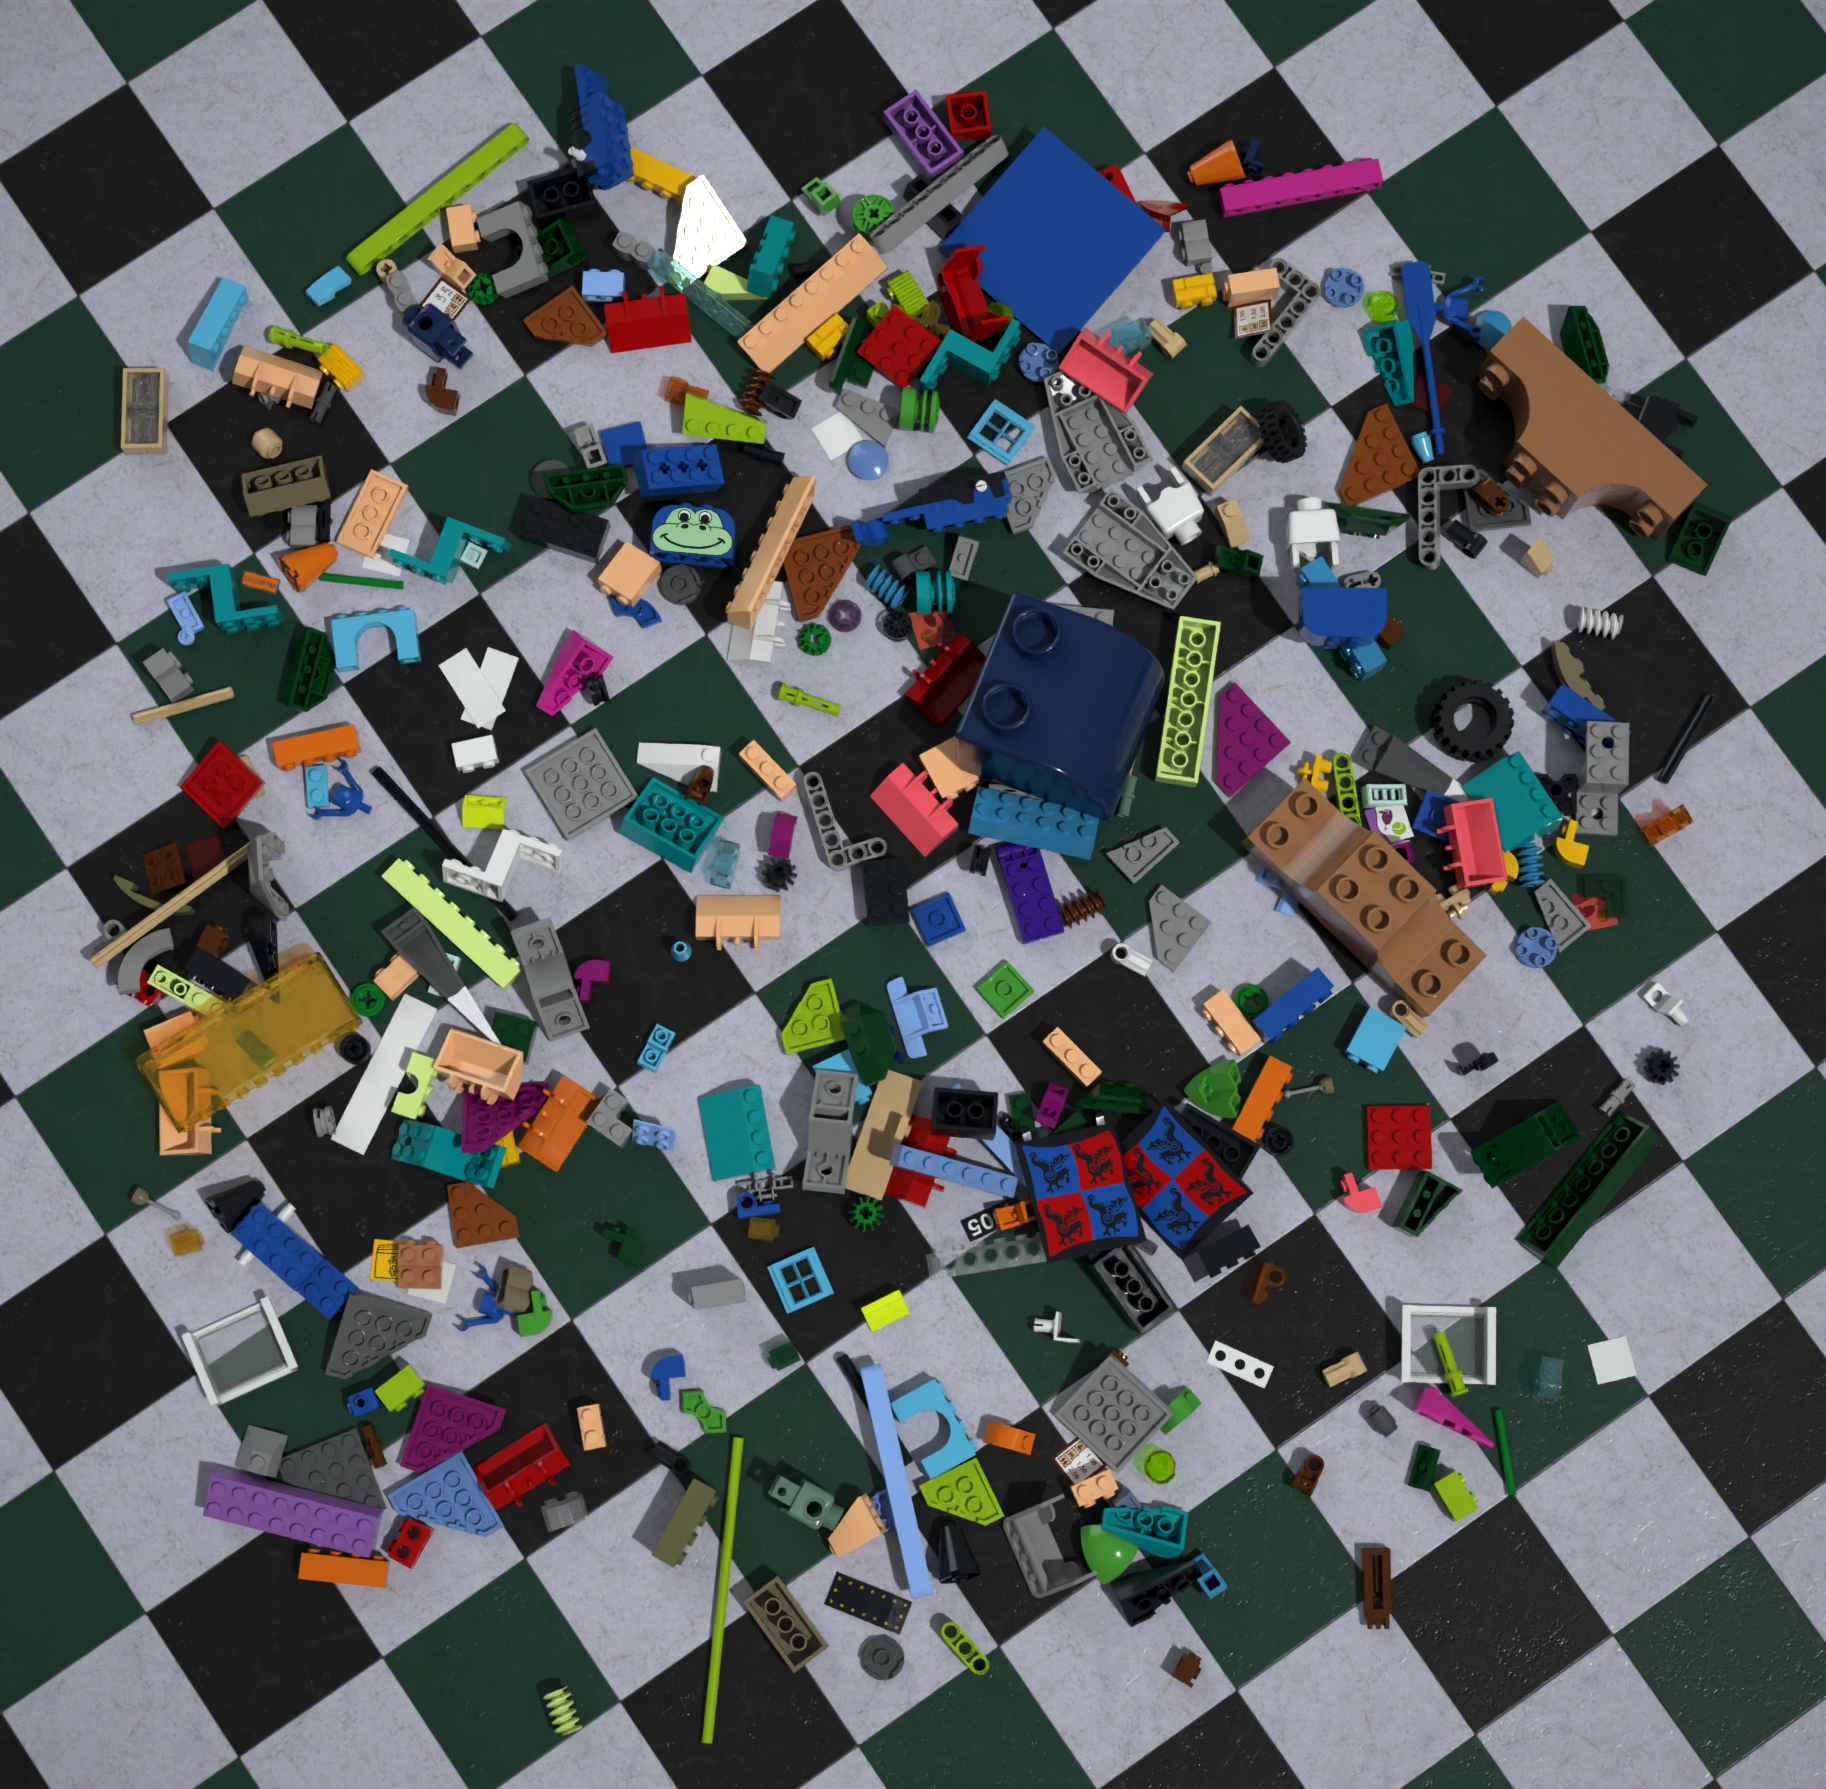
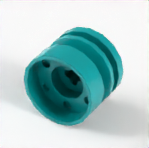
M946 570V580H941V571H937L936 580H931L929 571H916L917 615H931L932 605H937L939 614H942V605H946L947 614H952L955 603V583L951 576V570Z

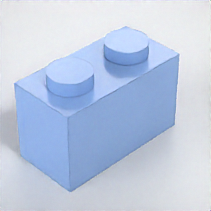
M589 269L588 271H583L582 297L584 301L624 302V273L619 270L600 272L598 269Z

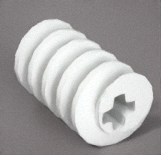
M1582 606L1577 626L1580 633L1584 628L1587 629V634H1590L1592 629H1594L1595 636H1598L1600 631H1603V638H1606L1607 634L1611 633V639L1614 640L1615 636L1621 631L1623 615H1620L1617 619L1615 613H1612L1609 617L1607 611H1604L1601 615L1600 610L1597 609L1593 613L1591 608L1584 612V607Z

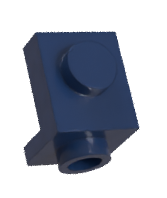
M1252 139L1251 144H1246L1242 156H1245L1242 167L1249 173L1261 174L1264 164L1254 160L1260 141Z

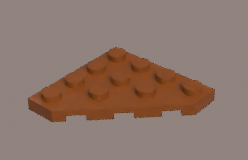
M1387 403L1367 413L1338 491L1343 503L1346 505L1357 506L1418 479L1420 470Z
M851 525L794 539L783 565L799 623L820 617L863 545L856 542Z

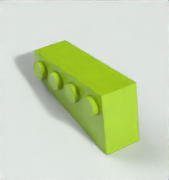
M686 393L682 435L764 444L766 441L767 420L700 397L694 393Z

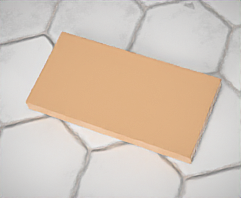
M371 469L338 535L336 543L374 560L409 486Z

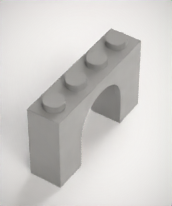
M520 201L476 219L481 237L489 242L512 233H517L522 240L523 251L518 262L512 267L492 275L497 294L505 298L549 281L547 276L548 268L542 259L543 250L536 237L538 235L537 229L531 220L532 211L528 205Z

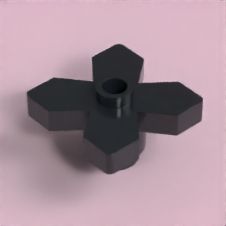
M1535 774L1559 811L1564 816H1576L1577 802L1568 794L1577 788V775L1564 774L1559 781H1553L1548 774Z

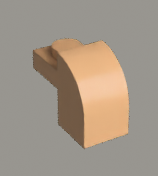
M439 244L427 258L435 267L434 270L462 290L476 276L465 262L455 258L442 244Z

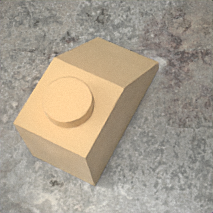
M1236 499L1216 506L1214 513L1230 549L1249 542L1250 539L1244 516Z
M1539 538L1526 552L1520 564L1539 578L1542 574L1546 576L1554 566L1551 564L1555 558L1545 542Z

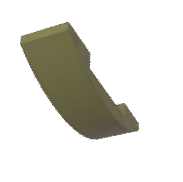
M114 876V881L121 890L142 906L156 911L164 905L137 894L138 886L135 883L119 876ZM184 905L171 915H191L195 913V910L188 905Z

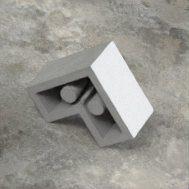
M162 648L143 661V664L173 703L178 702L194 691L191 685L194 681L187 672L182 673L180 670L182 664L171 651L167 653Z
M610 1088L586 1123L622 1149L632 1136L633 1129L618 1118L630 1102Z

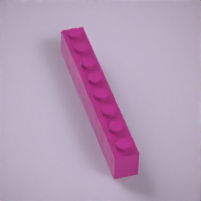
M1364 158L1356 163L1347 161L1340 166L1326 165L1318 170L1305 169L1297 174L1289 172L1276 178L1267 176L1255 182L1254 180H1247L1239 185L1226 184L1220 188L1218 196L1223 218L1379 189L1382 186L1383 177L1378 158Z

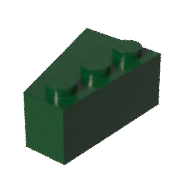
M1427 1170L1419 1171L1392 1227L1409 1237H1418L1433 1222L1435 1217L1463 1190Z

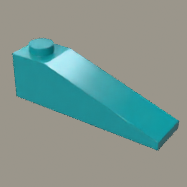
M1409 320L1392 322L1362 330L1366 351L1369 357L1372 356L1376 364L1375 369L1377 373H1380L1385 381L1384 386L1394 405L1399 406L1414 402L1413 338Z
M1169 1506L1161 1507L1160 1509H1150L1149 1507H1142V1509H1130L1129 1507L1104 1508L1101 1529L1153 1555L1176 1561L1184 1550L1189 1512Z

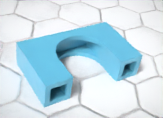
M410 607L398 608V611L393 612L380 610L377 611V614L371 615L366 612L358 613L356 617L341 615L331 620L336 668L339 672L360 670L358 642L364 632L374 627L387 628L395 634L398 660L401 664L422 662L416 613Z
M935 1379L890 1403L899 1422L924 1410L937 1411L947 1419L950 1426L948 1442L942 1449L921 1460L930 1480L975 1456L974 1451L977 1450L972 1438L967 1439L964 1431L967 1429L962 1419L957 1421L954 1412L957 1411L951 1400L947 1401L943 1395L946 1393L942 1382H936Z

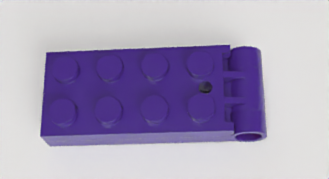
M1014 843L995 847L996 856L1023 945L1063 934L1065 932L1040 849ZM1020 865H1025V869H1022Z

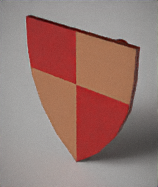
M1140 201L1141 207L1150 212L1149 216L1151 218L1162 220V227L1166 232H1170L1171 216L1190 208V205L1170 201Z

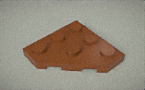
M573 285L523 319L524 324L537 339L593 347L608 336V332Z
M468 1182L447 1185L457 1249L520 1238L518 1221L514 1214Z

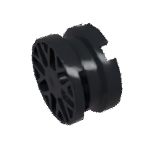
M903 611L890 612L884 620L885 636L893 642H902L910 637L912 621L909 615Z
M603 674L597 675V678H586L594 706L599 705L603 701L605 703L610 702Z
M975 845L969 873L974 874L977 872L981 876L986 875L991 848L986 847L983 849L979 845Z
M351 1034L342 1040L340 1053L348 1063L360 1065L369 1059L371 1046L363 1036Z
M1283 1126L1271 1128L1263 1139L1265 1150L1275 1157L1286 1155L1294 1145L1291 1131Z

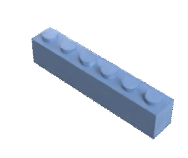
M894 1145L889 1163L890 1166L1008 1198H1014L1019 1179L1015 1176L904 1145Z

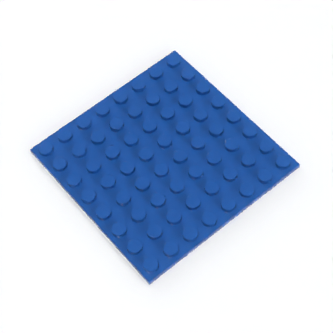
M1043 127L940 246L938 251L948 259L956 249L985 244L986 248L978 256L983 264V270L978 277L980 287L1060 355L1165 234L1166 230L1046 127Z

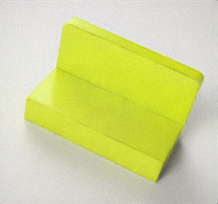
M465 795L462 805L463 827L503 830L507 798Z
M900 1290L861 1308L871 1331H876L909 1314Z

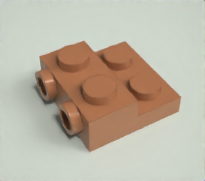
M405 1240L404 1244H399L398 1288H442L443 1246L438 1245V1241H425V1245H417V1241Z

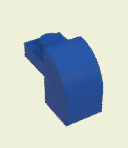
M684 1355L665 1357L655 1364L651 1373V1381H660V1384H656L657 1397H661V1401L671 1400L669 1379L686 1377Z

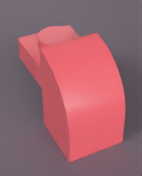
M1352 1172L1341 1176V1188L1344 1193L1347 1192L1348 1194L1341 1201L1347 1209L1355 1213H1367L1382 1207L1375 1187L1359 1192Z

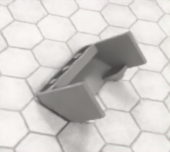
M1064 1494L1005 1518L1003 1522L1004 1531L1028 1587L1036 1598H1043L1075 1586L1098 1574L1097 1570L1082 1575L1080 1567L1075 1562L1069 1561L1065 1563L1048 1523L1055 1519V1509L1052 1503L1065 1498Z

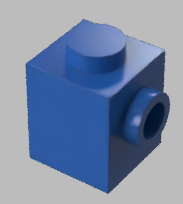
M371 1387L349 1396L347 1407L350 1414H354L355 1417H361L381 1409L382 1405L378 1395L375 1393L376 1389Z

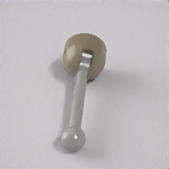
M1330 1076L1321 1079L1317 1086L1293 1091L1285 1090L1283 1096L1289 1098L1294 1094L1320 1090L1324 1094L1334 1093L1332 1078Z
M141 1187L137 1188L131 1199V1202L136 1205L148 1203L172 1215L175 1220L181 1217L180 1212H174L150 1200L148 1192Z

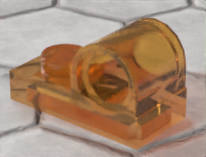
M670 377L664 401L685 406L687 392L708 399L709 390L691 386L684 379Z
M1264 1262L1250 1303L1257 1306L1261 1302L1265 1303L1268 1295V1290H1265L1266 1286L1276 1288L1284 1284L1286 1280L1285 1271L1278 1266ZM1271 1272L1279 1273L1280 1281L1278 1283H1273L1270 1280Z

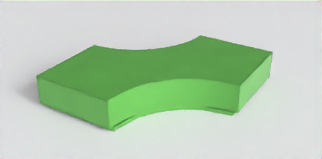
M704 1391L682 1392L683 1413L697 1417L703 1424L705 1434L727 1432L726 1411L713 1408L707 1402Z

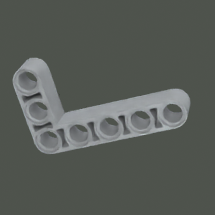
M1282 258L1272 260L1269 269L1274 267L1282 269L1283 272L1278 273L1280 287L1294 298L1272 324L1273 332L1265 333L1255 345L1251 354V362L1257 367H1263L1270 361L1316 304L1320 295V288L1314 281ZM1295 279L1299 284L1292 285L1289 280ZM1311 291L1315 296L1308 297L1305 292ZM1299 306L1303 311L1300 313L1295 312L1293 307ZM1281 322H1288L1290 327H1282ZM1275 337L1278 342L1271 343L1268 338ZM1262 352L1266 357L1263 359L1258 358L1256 353Z
M1473 465L1427 467L1419 472V560L1428 570L1436 569L1441 561L1440 490L1473 488L1479 484L1480 474ZM1468 473H1475L1471 480L1465 479ZM1448 474L1454 475L1451 481H1445V477ZM1429 475L1434 476V478H1433V480H1432L1431 482H1429V483H1425V482H1424V479H1425L1427 476H1429ZM1427 496H1434V499L1431 502H1424ZM1428 515H1433V521L1425 522V518ZM1428 535H1434L1433 541L1425 542V538ZM1428 555L1435 556L1434 560L1429 563L1425 562V558Z
M816 772L807 773L803 779L804 789L829 867L833 871L840 872L860 866L863 861L883 858L887 852V845L882 838H873L843 847L822 778ZM814 778L819 783L816 787H810L807 785L808 780ZM816 798H822L825 801L821 807L815 806L813 802ZM827 817L831 820V823L828 826H822L819 823L821 818ZM835 837L837 843L834 846H829L826 844V839ZM880 844L883 850L880 853H874L872 846ZM855 850H860L864 855L861 859H854L852 853ZM839 856L844 861L841 865L837 866L832 863V859Z

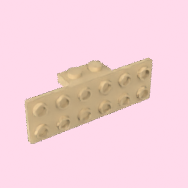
M888 1070L885 1080L878 1082L848 1167L845 1188L880 1201L884 1196L894 1167L889 1165L894 1145H902L904 1136H909L912 1125H909V1121L923 1084L920 1080Z

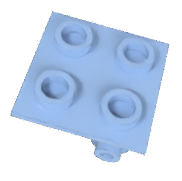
M634 1119L632 1141L640 1145L655 1146L660 1150L673 1151L674 1141L677 1136L675 1129Z

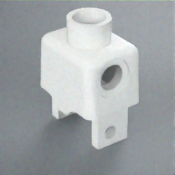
M1173 467L1168 475L1176 488L1169 486L1162 490L1159 499L1152 503L1142 486L1136 489L1135 495L1144 507L1145 514L1167 540L1176 536L1180 544L1185 545L1202 533L1197 523L1201 520L1204 509L1190 482L1185 483L1177 468Z
M1310 497L1298 500V511L1291 512L1286 521V552L1290 553L1291 572H1298L1300 568L1299 552L1310 558L1317 557L1321 551L1329 550L1330 570H1337L1339 566L1338 546L1341 541L1335 510L1322 509L1321 498Z

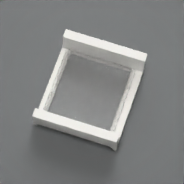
M269 1296L260 1299L261 1303L194 1333L187 1332L181 1335L210 1406L215 1404L222 1405L298 1370L297 1362Z
M1402 1305L1401 1382L1448 1383L1444 1379L1446 1372L1432 1336L1445 1331L1458 1370L1460 1369L1463 1372L1461 1376L1464 1384L1496 1385V1307Z

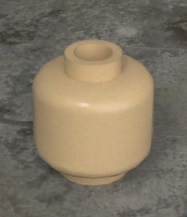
M264 428L254 433L252 447L263 458H275L282 451V439L272 429Z

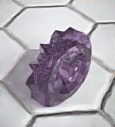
M850 600L836 602L829 611L830 624L840 632L853 631L861 622V610L856 603ZM839 610L843 612L851 610L849 613L850 620L844 618L839 622L841 618Z

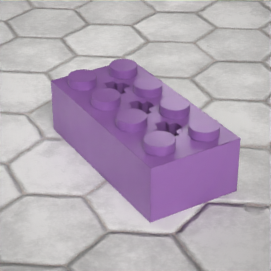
M917 89L883 111V121L930 183L963 159V150Z

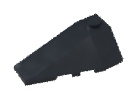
M270 915L248 919V925L245 926V936L249 938L272 1001L275 1004H280L277 921Z
M1196 1560L1131 1573L1110 1584L1130 1626L1133 1627L1156 1614L1155 1610L1163 1603L1165 1605L1171 1602L1170 1598L1177 1592L1185 1591L1202 1574Z

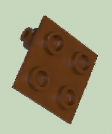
M177 843L143 854L151 895L176 886H187L186 882L188 880L185 877V872H183L185 867L182 866L184 861H182L181 849L178 848Z

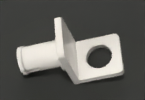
M1656 982L1643 995L1644 999L1657 1013L1671 1016L1678 1026H1683L1689 1020V1017L1679 1007L1683 1000L1671 997L1659 983ZM1656 990H1659L1662 994L1659 1002L1652 1000V994Z
M1056 1311L1054 1320L1035 1318L1034 1324L1043 1326H1034V1332L1053 1333L1054 1341L1080 1343L1079 1339L1060 1338L1061 1312Z

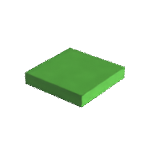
M1005 961L976 987V990L1003 1020L1035 992L1008 961Z

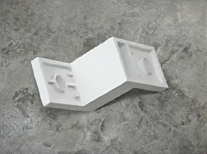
M503 829L485 872H482L480 868L475 866H465L455 859H445L442 864L443 882L503 902L520 859L560 873L562 868V849L552 843H542L539 839L532 836H522L515 830L508 831Z

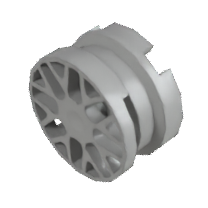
M325 1106V1109L314 1108L313 1117L317 1136L322 1137L324 1134L336 1135V1122L332 1106Z

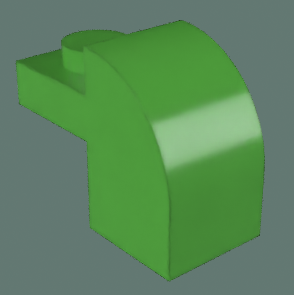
M818 177L801 188L802 193L822 216H825L841 204L838 193L827 181L822 183Z
M540 1290L531 1291L534 1313L517 1315L520 1337L541 1334L552 1322L553 1311H544V1307H547L546 1295H542Z
M1189 1387L1167 1404L1175 1413L1160 1428L1164 1435L1186 1419L1202 1404Z

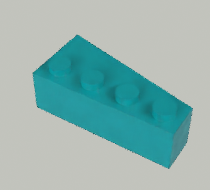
M770 216L763 239L759 243L758 252L755 253L753 264L751 263L749 268L747 292L770 298L772 291L776 292L779 284L777 276L782 275L785 263H782L783 259H788L789 242L793 243L796 231H793L794 222Z

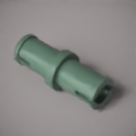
M1128 776L1116 816L1120 818H1129L1131 804L1135 800L1134 791L1138 780L1137 777Z

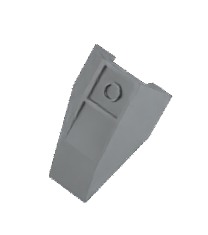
M1062 371L1044 378L1061 460L1079 494L1098 492L1134 475L1153 460L1139 430L1127 414H1124Z
M1112 488L1101 500L1097 509L1078 534L1073 537L1062 552L1095 578L1171 610L1176 608L1198 579L1196 574L1148 516Z
M269 832L254 839L247 846L250 893L281 921H286V915H289V904L285 903V900L271 888L270 881L274 880L273 869L269 867V861L282 860V854L285 853V844L274 832Z

